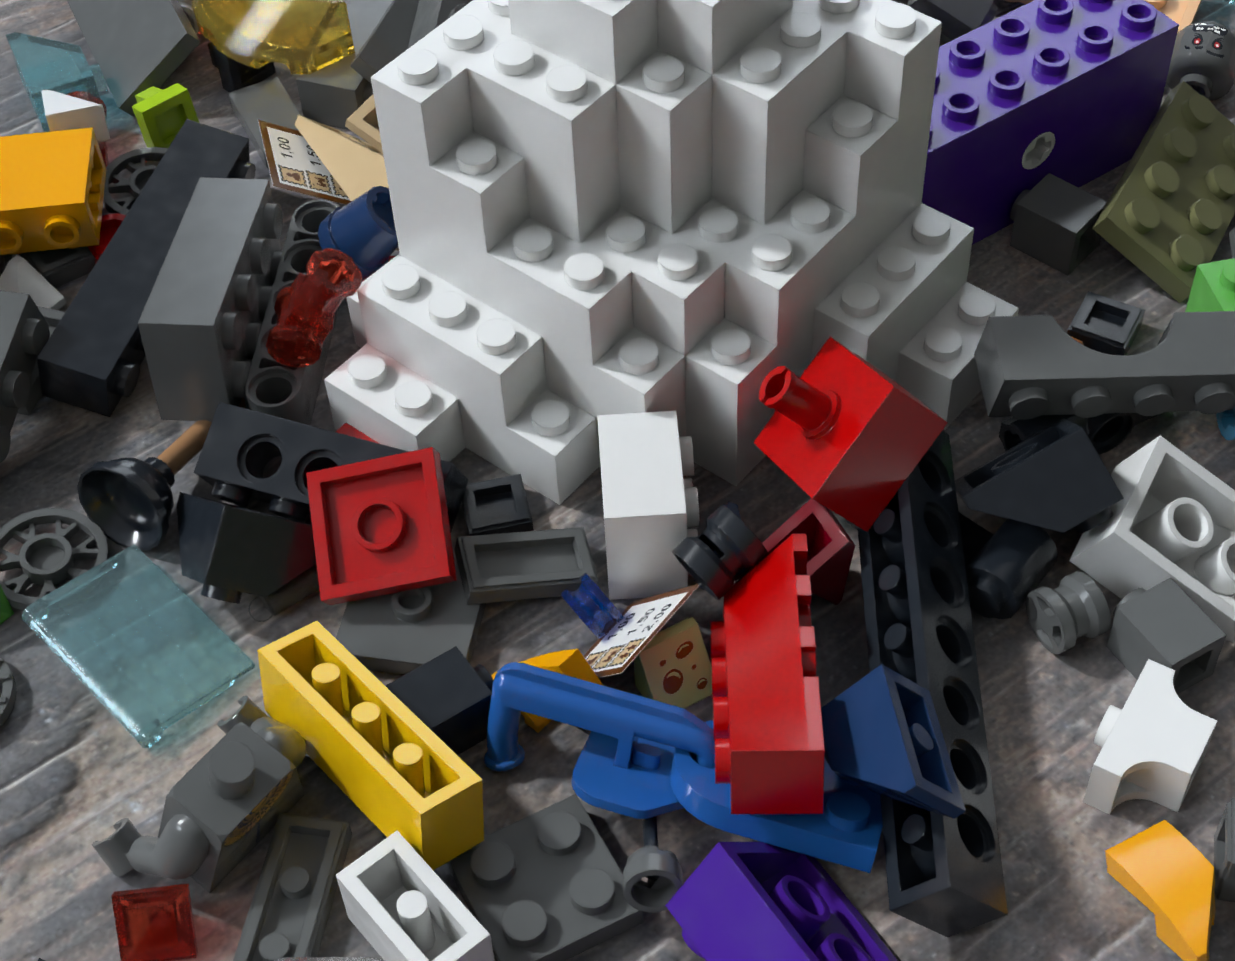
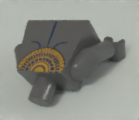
M248 696L241 697L237 701L241 705L238 711L228 720L223 721L221 719L217 723L218 727L226 735L172 787L166 796L158 837L141 836L129 818H124L113 825L116 831L104 840L95 841L92 846L117 877L128 873L132 869L174 880L185 879L190 876L211 893L276 825L279 813H288L304 796V790L297 771V767L306 755L304 738L293 728L268 717Z

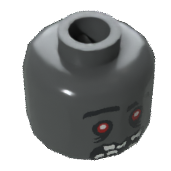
M1215 21L1198 22L1180 30L1176 36L1166 80L1170 89L1172 90L1184 80L1197 93L1205 96L1210 101L1218 100L1228 94L1235 82V34L1223 24Z

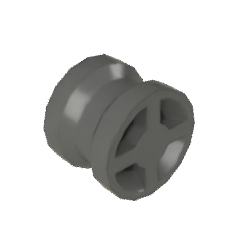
M1076 571L1065 576L1061 580L1060 586L1055 589L1040 587L1031 591L1026 597V613L1030 625L1038 640L1051 653L1061 654L1075 646L1076 639L1081 636L1094 639L1109 631L1111 618L1106 599L1099 586L1084 572Z

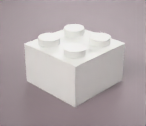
M676 410L597 415L609 600L647 598L688 587V572L673 555L672 550L686 537L698 536L697 529H687L699 527L697 487H693L692 478L683 479V476H694L691 436L679 437Z

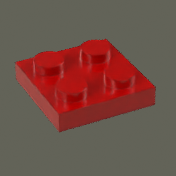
M433 447L306 473L319 591L322 602L330 606L457 581L440 453Z

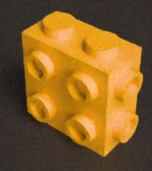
M93 127L0 137V255L99 245L106 167Z

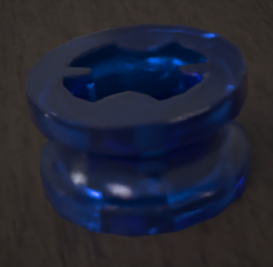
M585 572L580 577L581 585L577 590L569 591L566 589L560 595L600 640L606 635L604 628L610 621L620 623L625 617Z

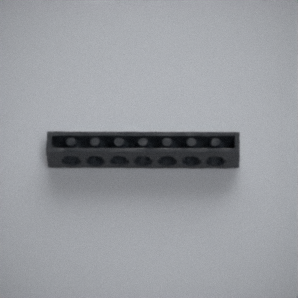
M942 430L868 532L858 526L857 528L869 671L871 672L883 664L930 691L966 812L953 819L880 795L889 909L891 912L945 937H951L1008 915L950 437L948 433Z

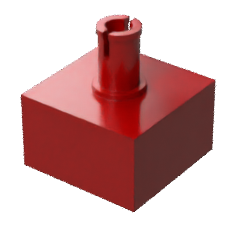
M830 336L800 378L786 366L776 367L764 378L759 390V400L768 408L775 409L776 412L753 443L813 500L868 532L948 422L884 372Z

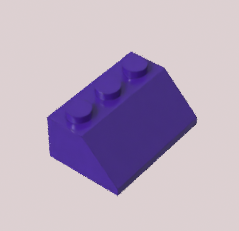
M718 842L665 905L681 926L682 937L685 943L694 953L706 961H898L815 857L764 842Z

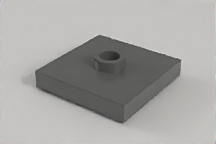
M454 557L457 581L347 602L336 639L368 670L405 675L455 646L470 663L486 603L467 605L457 559Z

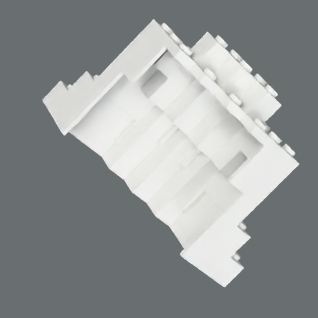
M472 0L371 76L400 256L357 290L367 344L324 379L335 429L338 430L344 423H348L379 444L409 452L433 447L440 453L441 460L448 462L454 459L463 449L467 448L511 476L521 474L524 484L560 505L598 467L601 468L597 415L676 410L679 437L691 436L694 462L737 486L766 456L753 443L776 412L775 409L768 408L759 400V390L764 378L771 370L779 366H786L800 378L831 336L884 372L948 422L944 428L946 430L982 390L974 352L989 317L1018 316L1019 308L967 282L974 228L922 203L942 22L920 13L908 5L897 3L893 0Z

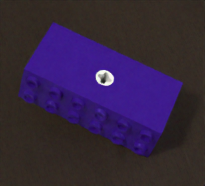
M1034 0L940 46L922 203L973 227V245L1014 223L1010 219V211L1018 195L1025 189L1031 190L1048 173L1079 188L1131 160L1161 107L1179 24L1145 0Z

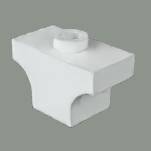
M1148 659L1123 709L1113 705L1109 706L1094 739V744L1101 746L1102 749L1093 765L1083 799L1084 803L1109 815L1117 805L1132 799L1150 800L1175 812L1179 811L1204 759L1217 720L1191 709L1181 701L1173 685L1175 670Z

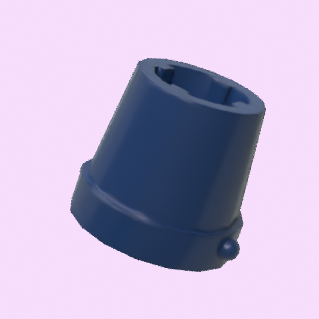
M383 186L372 187L347 205L337 207L320 223L318 230L319 243L326 258L337 270L348 277L359 280L367 279L388 262L390 255L398 247L389 188Z

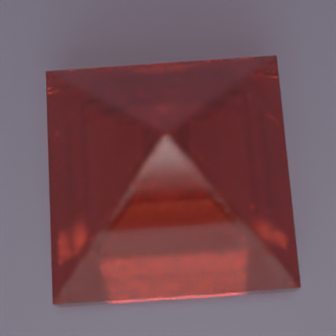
M189 884L115 891L112 893L111 898L121 961H173L197 958L198 948Z

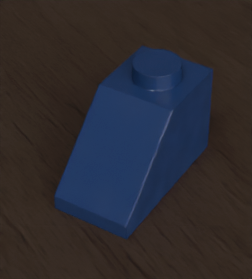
M881 664L821 708L824 757L831 770L839 777L846 780L850 779L879 795L953 819L966 812L929 690Z

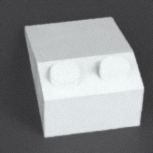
M1160 435L1115 466L1111 477L1124 499L1110 506L1113 512L1112 517L1082 534L1069 561L1121 599L1133 590L1144 588L1147 591L1172 578L1226 634L1225 639L1235 643V490Z

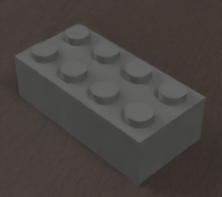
M199 178L138 322L161 420H207L212 422L219 402L239 407L241 399L247 398L245 393L246 382L282 254L279 241L283 228L282 208L279 203H273L269 179Z

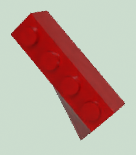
M792 534L740 579L723 596V621H710L715 784H730L731 814H823L825 750L819 679L816 676L814 626H811L810 575H807L808 548L806 534Z

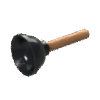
M244 398L241 399L239 405L241 408L246 407ZM207 420L196 421L157 458L148 457L144 461L133 457L119 458L111 461L96 462L80 475L77 489L80 503L88 518L97 524L109 539L133 551H149L161 543L169 529L168 521L174 506L171 490L175 483L174 476L202 450L212 422Z

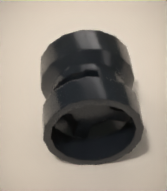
M723 504L706 519V529L697 537H686L672 550L673 555L686 571L716 600H720L734 586V576L744 567L754 568L768 554L767 549L757 536L736 514Z

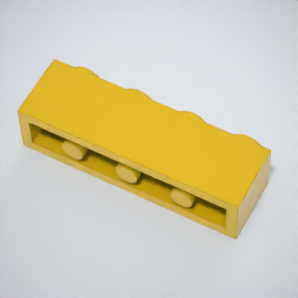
M318 621L312 622L257 650L265 711L273 719L293 728L304 738L306 754L386 837H389L398 830L432 870L437 869L484 841L482 778Z

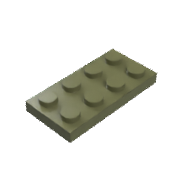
M1184 80L1168 93L1092 228L1179 303L1189 297L1197 265L1211 262L1235 214V125L1220 113L1208 98L1197 93Z

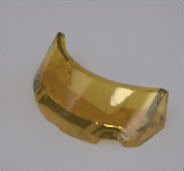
M192 0L195 19L203 36L208 38L219 52L250 67L259 69L266 63L276 62L287 65L291 74H311L355 53L347 5L343 0Z

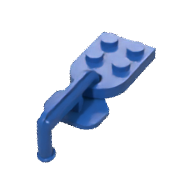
M508 663L497 671L492 687L486 736L487 752L484 756V762L489 769L507 771L523 762L525 751L518 744V729L521 711L591 731L573 769L571 782L577 796L592 806L637 819H647L685 808L700 821L717 829L871 873L883 827L880 795L850 779L846 780L839 777L831 770L825 757L823 814H731L730 784H715L713 720L703 722L688 710L678 706L525 663Z

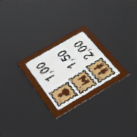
M258 120L273 187L343 205L351 202L298 130Z
M700 584L633 601L584 655V658L597 677L601 678L623 673Z

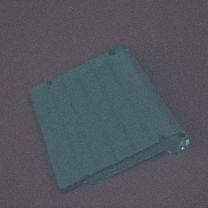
M135 544L31 603L22 613L23 622L42 639L125 727L142 748H149L155 745L161 739L165 729L229 689L236 679L255 668V663Z

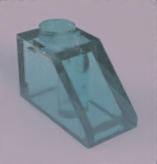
M18 32L6 35L20 79L43 132H50L45 116L41 90H51L97 104H102L100 96L109 94L99 64L96 63L89 66L80 46Z

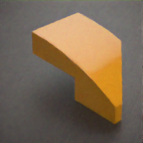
M1166 820L1105 850L1107 873L1154 913L1156 936L1183 961H1209L1211 926L1214 925L1216 913L1214 893L1215 871L1214 866Z

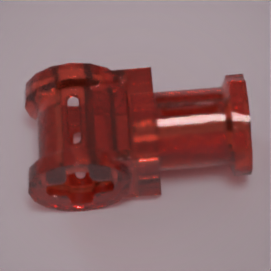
M325 248L321 251H315L306 265L307 275L299 273L291 286L283 288L277 294L274 310L278 320L276 326L269 331L266 342L268 353L277 362L290 367H306L313 365L320 359L323 341L332 330L336 309L345 297L353 296L362 283L360 269L355 265L350 256L340 250Z

